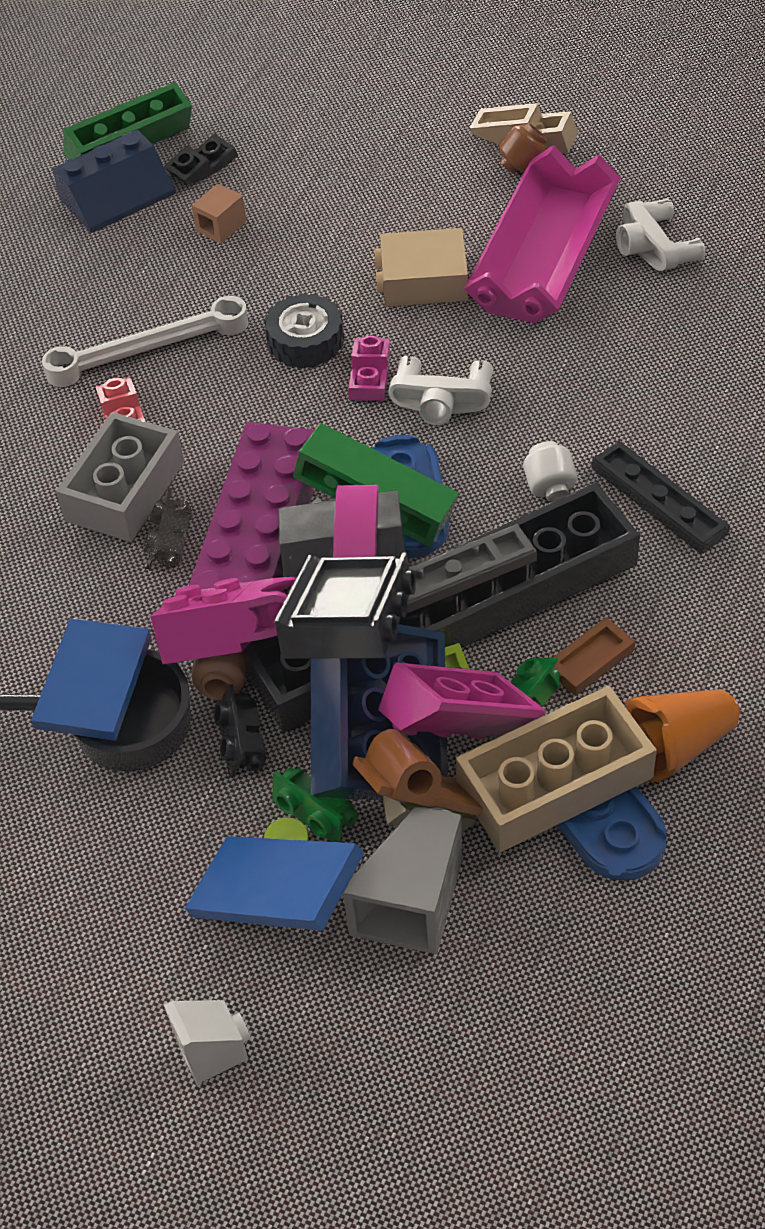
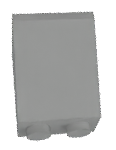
M416 806L352 876L343 892L349 936L438 954L462 863L461 815L454 814L445 808H424Z

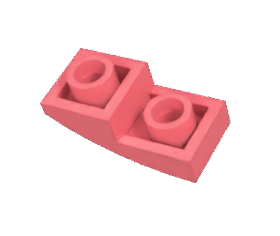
M114 378L106 381L103 385L96 386L105 420L111 412L145 421L131 378Z

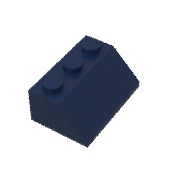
M138 130L126 133L118 139L98 146L85 154L69 159L65 163L52 168L60 200L90 233L176 194L175 188L154 146Z

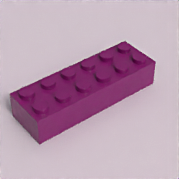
M246 421L189 585H200V589L203 590L215 588L214 584L216 582L230 578H238L239 583L284 577L280 550L279 508L310 504L314 488L294 478L293 474L299 451L315 430Z

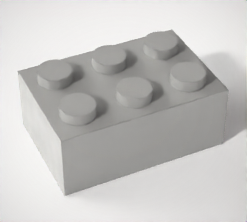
M111 412L56 490L64 520L132 542L184 463L178 431Z

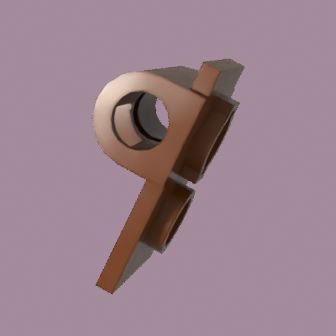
M388 729L381 732L373 739L365 758L357 756L354 758L352 765L380 795L400 802L440 807L477 816L481 815L483 807L455 779L441 776L438 767L417 745L410 742V739L404 732L398 729Z

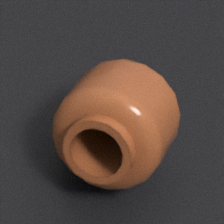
M242 652L193 660L192 683L203 695L214 700H221L228 684H233L234 695L241 691L246 677V665Z

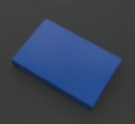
M70 618L31 719L34 729L116 741L152 638L150 629Z

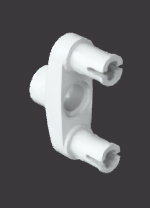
M668 198L643 203L642 201H635L625 204L623 210L624 225H620L616 231L617 246L623 256L639 254L653 268L663 271L676 268L678 264L703 260L705 257V246L700 238L676 243L668 239L657 223L658 221L671 220L674 216V207Z
M404 356L399 360L397 375L392 378L388 392L391 400L398 406L419 411L421 418L429 424L442 425L449 421L451 414L477 412L488 406L492 392L490 379L493 374V366L489 362L483 361L482 369L479 370L480 360L474 361L470 366L469 379L419 375L422 367L421 361L412 356L410 364L407 365L408 356Z

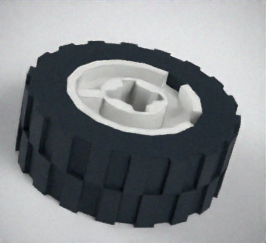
M305 293L296 296L291 295L282 301L276 302L275 306L268 310V316H265V332L269 352L271 355H274L275 360L283 362L286 366H296L297 368L317 367L319 364L329 362V359L332 357L335 358L338 355L339 349L343 347L344 331L341 310H338L335 302L332 303L325 296L320 297L318 294L307 295Z

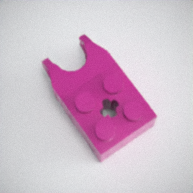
M230 578L216 582L214 584L215 588L201 590L200 585H189L175 591L176 595L162 601L163 606L150 616L162 664L242 652L252 641L277 636L274 621L288 596L282 592L285 588L292 587L297 578H271L239 583L238 578Z

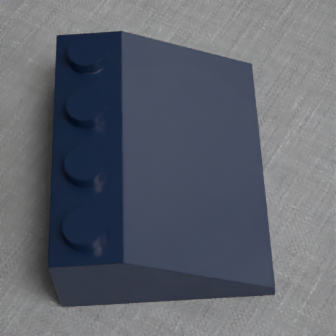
M398 624L397 638L395 641H391L384 658H311V795L351 800H383V796L378 794L352 765L355 756L365 758L373 739L383 731L394 729L392 722L378 710L394 663L445 667L444 632ZM420 731L416 735H407L410 742L417 745L438 767L441 776L448 777L447 737Z

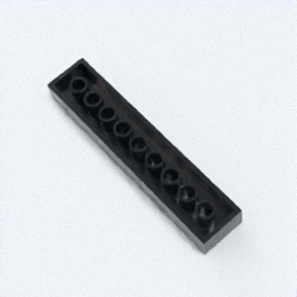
M595 482L443 552L446 553L518 524L537 551V561L407 613L405 617L400 618L398 624L444 632L445 648L460 643L461 648H464L636 566L640 534ZM349 595L308 615L365 614L373 596ZM278 636L252 641L242 651L246 673L281 731L285 733L310 721L311 658L282 659Z

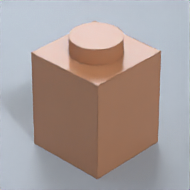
M218 183L191 205L196 231L219 243L225 241L247 222L243 195Z

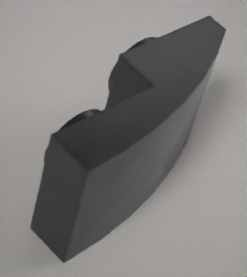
M214 133L196 150L187 145L164 167L169 173L187 185L215 174L238 157V153L234 146Z

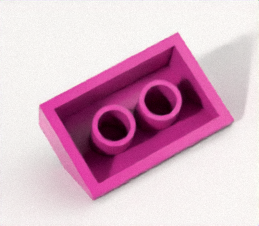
M394 663L378 709L392 722L394 729H398L407 735H416L418 731L431 732L441 737H451L452 734H465L479 740L485 739L486 736L500 737L543 717L546 711L498 672Z

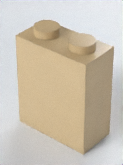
M462 228L380 234L381 248H375L374 254L375 268L383 270L376 272L377 293H384L385 307L468 301V292L464 289L468 282Z

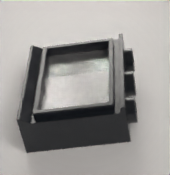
M402 553L400 559L390 556L321 558V560L309 555L274 621L282 659L384 658L391 641H395L397 638L400 618L406 616L407 601L410 595H414L416 591V574L414 569H409L407 554Z

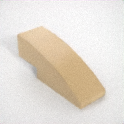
M538 103L480 109L470 126L471 134L500 144L515 125L521 124L526 126L530 123L548 140L545 143L547 149L554 145L561 153H569L578 135L571 111L541 114Z

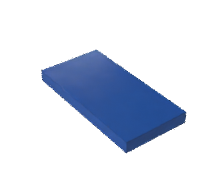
M227 836L184 909L193 918L323 931L364 852L356 843Z

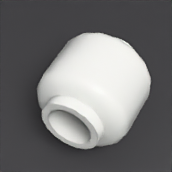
M553 441L533 446L523 462L531 493L538 497H546L548 501H556L569 494L568 490L574 487L578 480L569 449Z

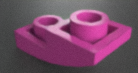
M365 336L354 339L351 354L352 370L348 386L349 400L385 401L390 357L389 338Z
M378 485L337 486L333 558L377 557Z

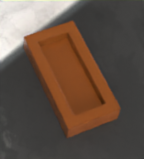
M605 617L556 654L554 657H557L559 661L553 668L561 674L560 683L576 696L635 650V640Z

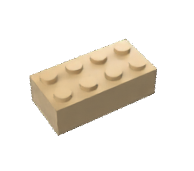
M608 685L456 757V781L483 807L481 815H476L499 853L652 779L657 750Z

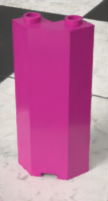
M554 145L534 157L529 162L464 289L487 313L536 323L559 311L621 177L600 154L577 168Z

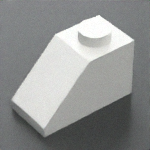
M224 1000L172 1001L164 1005L178 1046L196 1085L248 1060L244 1042L251 1039L240 1013L231 1016Z

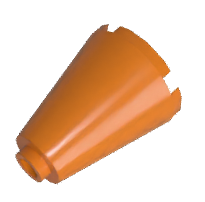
M722 689L637 696L624 702L627 704L626 709L657 750L653 778L648 780L653 782H660L671 777L735 729L739 722L740 708L738 702L733 696Z

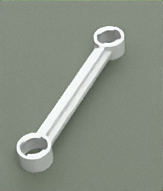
M224 296L217 299L212 304L211 311L78 352L64 346L53 348L46 352L42 359L46 378L53 386L66 387L77 382L83 370L214 330L223 335L239 334L248 326L246 304L239 297ZM63 364H70V365H69L68 367H66V368H63V366L57 367V366L63 365Z

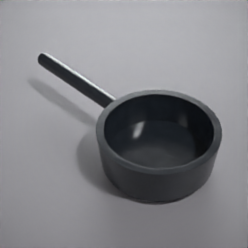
M148 649L116 741L73 735L82 751L96 764L116 771L146 769L170 757L183 743L190 727V691L185 673L176 662L162 664L160 652ZM0 694V711H35L41 694Z

